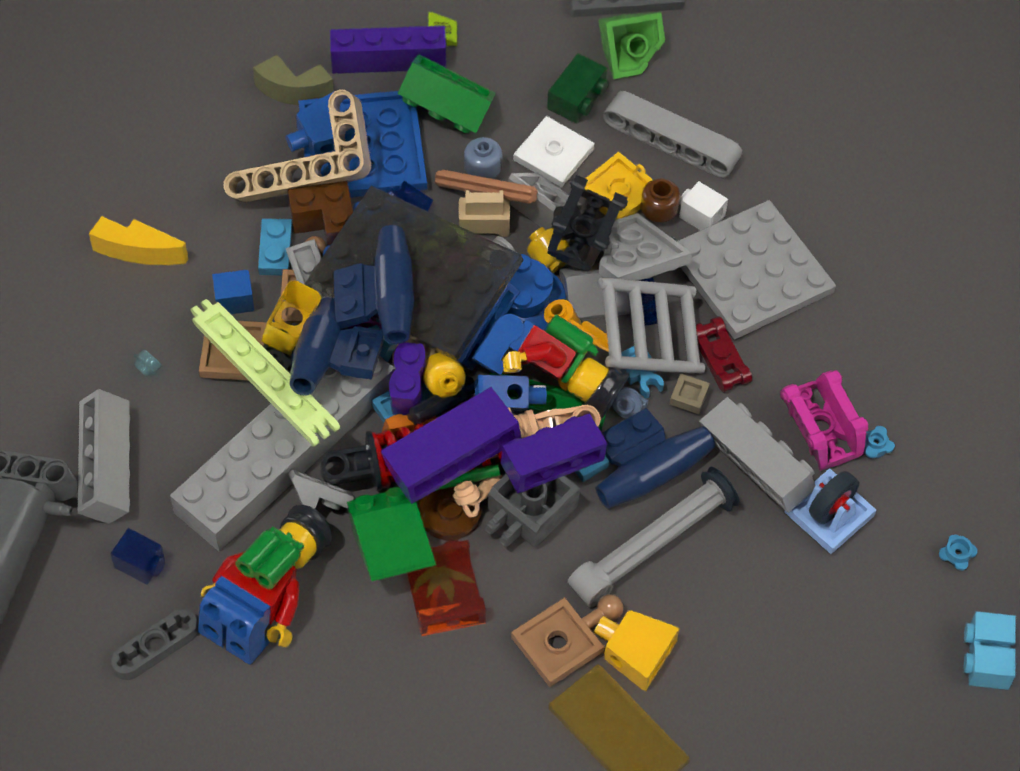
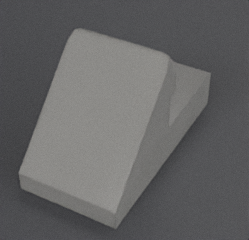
M290 470L289 476L301 505L311 506L315 509L319 498H322V504L339 510L340 506L348 508L347 501L354 499L350 491L299 471Z

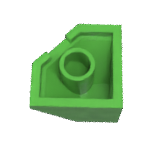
M661 12L627 14L599 19L602 46L613 79L642 74L654 53L665 42Z

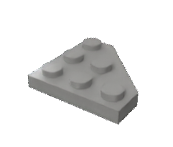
M636 213L615 220L611 234L608 236L610 244L605 249L604 256L600 261L599 274L604 278L637 281L648 279L654 275L691 264L692 253L647 219Z

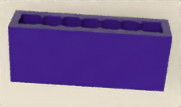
M490 387L381 450V453L396 483L410 503L413 504L500 453L503 446L509 441L521 438L519 422L493 388Z

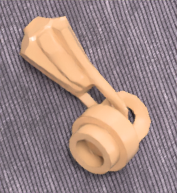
M503 476L482 480L478 487L473 485L472 481L459 483L454 488L455 493L453 496L456 504L463 507L465 514L469 518L476 517L480 510L479 503L488 497L491 488ZM469 506H475V510L473 512L470 511Z

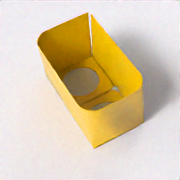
M290 281L267 321L261 342L290 356L298 342L299 334L305 321L321 300L319 292L301 282ZM288 307L296 308L302 313L303 320L299 325H289L282 319V311Z

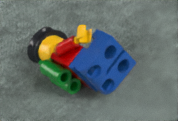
M514 314L501 316L494 322L471 359L494 375L521 371V365L529 363L556 380L560 379L563 375L561 382H569L568 391L583 400L582 405H590L596 408L601 420L630 376L629 373H619L613 367L608 369L593 358L588 357L583 360L586 353L596 357L599 352L593 344L592 336L557 314L552 317L544 331L528 320L522 322Z
M295 505L281 522L280 530L272 526L269 530L263 531L246 551L228 556L212 578L213 585L205 586L201 591V597L204 598L199 608L198 633L220 647L226 644L228 652L249 665L253 663L270 642H277L280 633L279 646H289L292 641V634L286 627L291 625L299 601L300 584L296 579V569L304 567L309 560L318 558L323 548L331 544L330 527L322 514L311 506ZM275 620V622H277V626L271 627L266 633L265 629L267 628V626L269 624L271 625ZM210 627L214 628L217 633H215L214 631H212V630L210 629ZM238 643L239 645H241L244 650L239 648L236 644Z

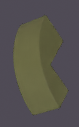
M278 55L253 67L255 86L268 97L282 103L299 105L298 100L323 98L334 92L333 79L321 64L295 77Z

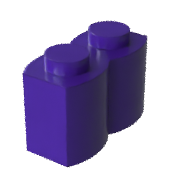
M404 342L398 344L395 349L394 372L389 381L390 407L393 415H407L411 407L422 402L421 386L424 383L423 372L426 363L423 344Z

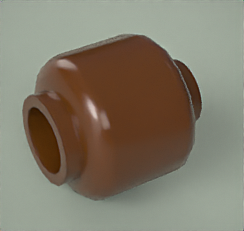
M663 178L653 179L645 185L642 191L641 209L647 219L662 223L668 222L676 216L681 196L677 185Z

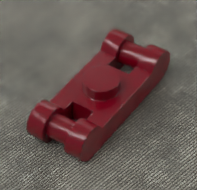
M718 316L711 319L710 323L705 325L701 323L696 324L698 348L720 390L725 392L731 390L733 385L738 383L741 385L751 383L752 375L750 369L742 361L726 331L723 319ZM714 334L717 340L709 342L707 336ZM731 369H733V371H734V372H732V373H730V374H728L727 372H725V371H728V370H731Z

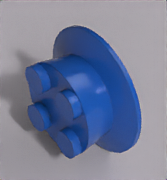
M520 254L515 256L514 259L503 263L494 273L510 282L520 291L507 314L518 316L522 322L528 320L543 331L548 325L544 319L545 308L555 300H566L565 289L559 278L549 271L544 264L530 259L527 255Z

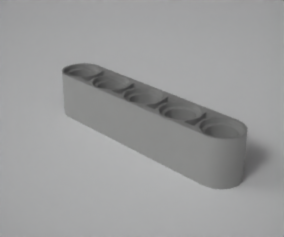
M626 91L618 92L603 113V119L612 128L720 178L728 177L742 155L741 147L733 140Z

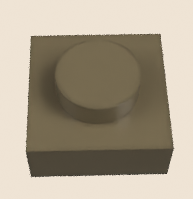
M680 374L670 398V405L699 414L709 391L710 383Z

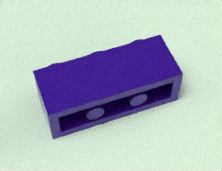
M590 413L581 417L574 416L560 425L552 428L545 427L522 439L515 438L509 441L502 448L501 465L517 493H521L604 461L607 442Z

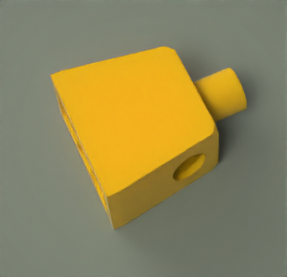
M628 611L620 624L603 616L597 624L594 633L608 641L605 647V660L646 692L677 643L679 628L638 612Z

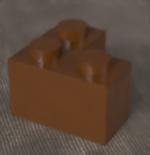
M347 181L288 189L294 234L324 230L327 246L332 245L341 249H351L357 240V230Z

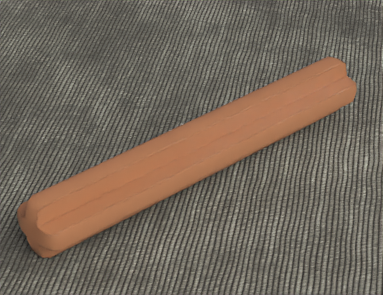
M448 170L437 171L435 174V184L440 187L461 191L469 190L471 193H499V190H503V199L528 204L534 203L537 200L538 190L533 186Z

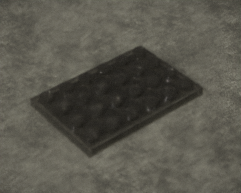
M370 186L305 284L323 296L335 299L334 270L359 263L374 266L379 230L387 225L402 227L412 260L414 310L410 338L458 361L524 261L521 254ZM378 313L370 318L380 323Z

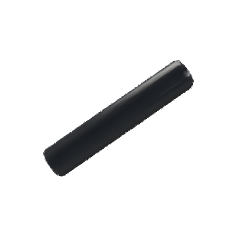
M472 376L465 378L462 390L456 395L445 398L433 395L411 407L407 414L408 420H412L414 425L423 423L474 394L475 381Z

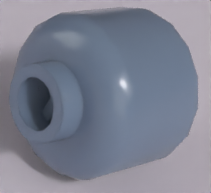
M486 137L470 141L464 151L465 171L469 175L491 179L496 178L502 168V149L499 144L493 139Z

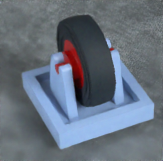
M829 468L814 481L816 486L813 492L789 513L786 511L784 513L825 550L832 554L875 516L876 509L857 493L859 481L848 471L836 474Z

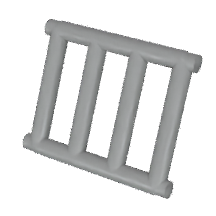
M615 278L598 279L597 287L603 291L609 356L605 359L607 367L689 374L704 373L705 364L700 363L693 305L696 288L694 286ZM615 291L629 292L635 357L622 356ZM641 293L655 295L662 359L648 358ZM667 296L680 297L687 361L674 360Z

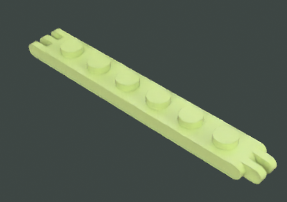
M207 299L203 300L201 305L205 310L204 312L198 306L191 308V312L195 316L192 319L195 326L313 447L320 443L315 433H318L323 439L330 436L325 426L328 425L334 432L340 429L336 419L311 394L299 395L290 388V373L219 302L212 305Z

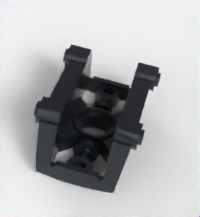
M576 174L570 182L572 190L561 214H557L556 217L554 216L551 223L554 230L547 253L564 263L589 271L600 252H604L610 244L608 235L619 211L626 208L628 197L616 192L613 200L610 201L607 197L589 189L586 190L585 187L588 179ZM581 196L587 199V209L583 210L582 214L577 205ZM602 207L608 208L605 217L595 220V212H598ZM584 225L589 229L590 233L581 234L576 230L575 226ZM570 239L568 243L570 247L566 248L565 251L557 250L561 240ZM583 246H585L588 252L585 262L579 259L578 252Z

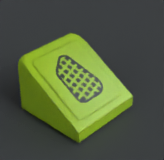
M428 12V26H445L446 46H457V21Z

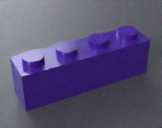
M445 26L330 29L332 74L408 71L418 54L446 68Z

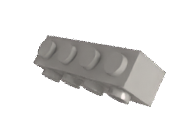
M101 389L96 390L79 401L78 514L110 524L129 512L130 415L129 400Z
M726 397L699 421L701 426L708 429L715 441V445L789 513L813 492L816 486L812 477L815 474L813 469L803 459L798 462L792 456V450L784 441H775L771 437V431L763 422L759 421L756 423L752 420L751 413L742 403L739 402L736 405L731 399Z

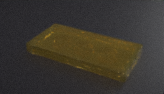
M599 664L549 703L548 709L607 771H680L690 761L689 756Z

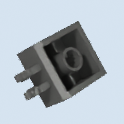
M505 474L488 493V509L495 515L488 521L484 530L492 535L506 523L509 528L503 533L499 541L503 546H509L521 536L536 548L578 507L580 488L566 476H562L517 493L508 475Z

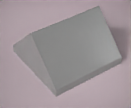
M511 173L508 182L533 186L538 192L537 200L534 203L528 204L510 200V205L538 226L544 227L545 230L552 228L551 223L554 216L556 217L557 214H561L569 195L539 173ZM578 202L577 205H578V208H579V210H580L581 207H582V204H580V203Z
M600 263L593 264L589 271L576 267L559 269L561 283L566 293V300L572 304L581 321L605 318L603 291L597 287L598 279L604 278L599 274ZM615 291L618 316L630 314L629 292Z

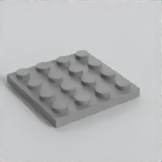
M770 200L677 241L692 253L691 264L682 266V270L716 316H720L723 319L726 329L734 340L829 296L836 289V284Z

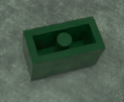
M577 53L549 89L547 109L577 124L583 115L587 116L590 113L598 95L603 96L609 84V81L606 80L607 67Z

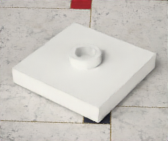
M546 116L513 154V161L535 173H539L550 182L562 188L594 150L595 143Z

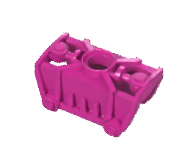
M837 370L822 373L816 381L799 386L791 384L783 387L780 391V398L786 403L788 414L794 418L809 446V453L811 456L814 455L820 471L862 456L865 449L868 422L864 417L858 416L841 385L842 376ZM815 388L818 389L825 401L823 409L817 403H812L811 401L812 390ZM815 420L826 421L829 424V429L820 431ZM837 438L847 441L852 452L846 453L843 448L836 447ZM828 447H829V449H830L829 461H828Z

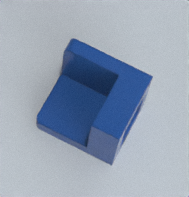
M248 270L212 274L216 303L219 302L230 314L254 311Z

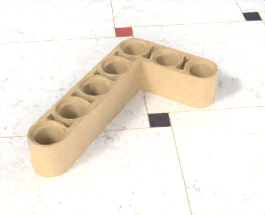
M337 90L330 95L328 108L335 151L232 172L224 180L226 194L239 201L250 202L288 194V189L340 181L349 182L365 178L371 170V159L360 100L346 90ZM346 99H350L349 109L341 112V103ZM354 128V138L346 142L344 139L346 131ZM355 157H359V167L354 171H350V161ZM326 163H330V173L327 176L322 177V166ZM301 168V179L298 182H293V173ZM273 174V184L269 188H265V178ZM245 180L246 187L244 191L237 194V184Z

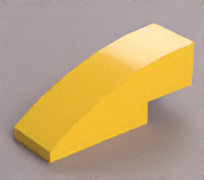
M101 216L89 232L93 251L111 258L147 265L186 264L189 260L186 242L135 219L127 228Z

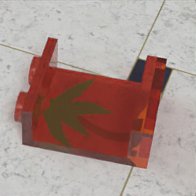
M450 540L443 545L431 547L436 565L407 572L421 637L485 624L486 608L483 598L479 596L470 560L469 540Z

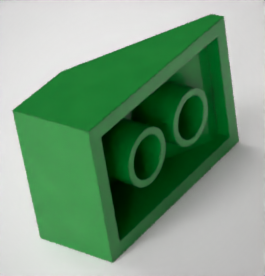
M393 487L387 490V492L376 495H361L355 500L347 501L353 536L371 582L436 565L417 503L411 504L400 487Z

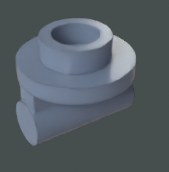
M622 387L612 406L619 416L629 418L645 409L649 400L641 397L632 388Z

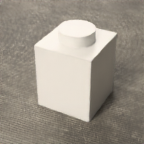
M698 181L691 190L687 189L682 194L679 218L701 231L722 221L726 215L728 199Z

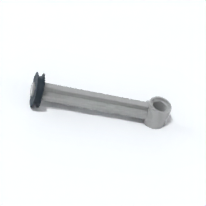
M709 467L708 472L703 471L701 474L702 487L598 563L589 561L579 566L569 577L568 584L588 607L598 605L599 600L603 596L611 593L613 590L612 584L712 510L720 506L726 511H731L733 506H738L740 503L739 497L729 479L719 469Z

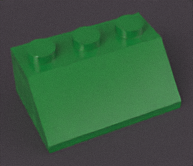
M418 54L412 62L397 94L403 96L402 101L413 107L421 105L429 109L428 114L439 120L447 118L455 122L454 127L469 134L470 131L477 133L496 93Z

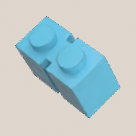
M976 611L971 623H966L964 630V642L969 643L970 653H965L963 671L964 673H969V686L1009 690L1015 678V649L1010 648V645H1015V616Z

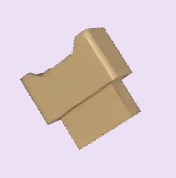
M465 190V198H459V229L465 232L466 237L472 233H496L502 237L509 236L510 200L503 199V190H499V193H469V190Z

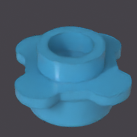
M876 426L874 430L866 432L864 453L867 457L880 458L885 453L893 452L895 444L889 440L885 427Z
M951 535L946 547L939 550V557L944 561L948 560L954 564L957 570L967 569L970 558L977 555L976 546L966 537ZM958 550L961 552V554L958 555L955 553V551Z

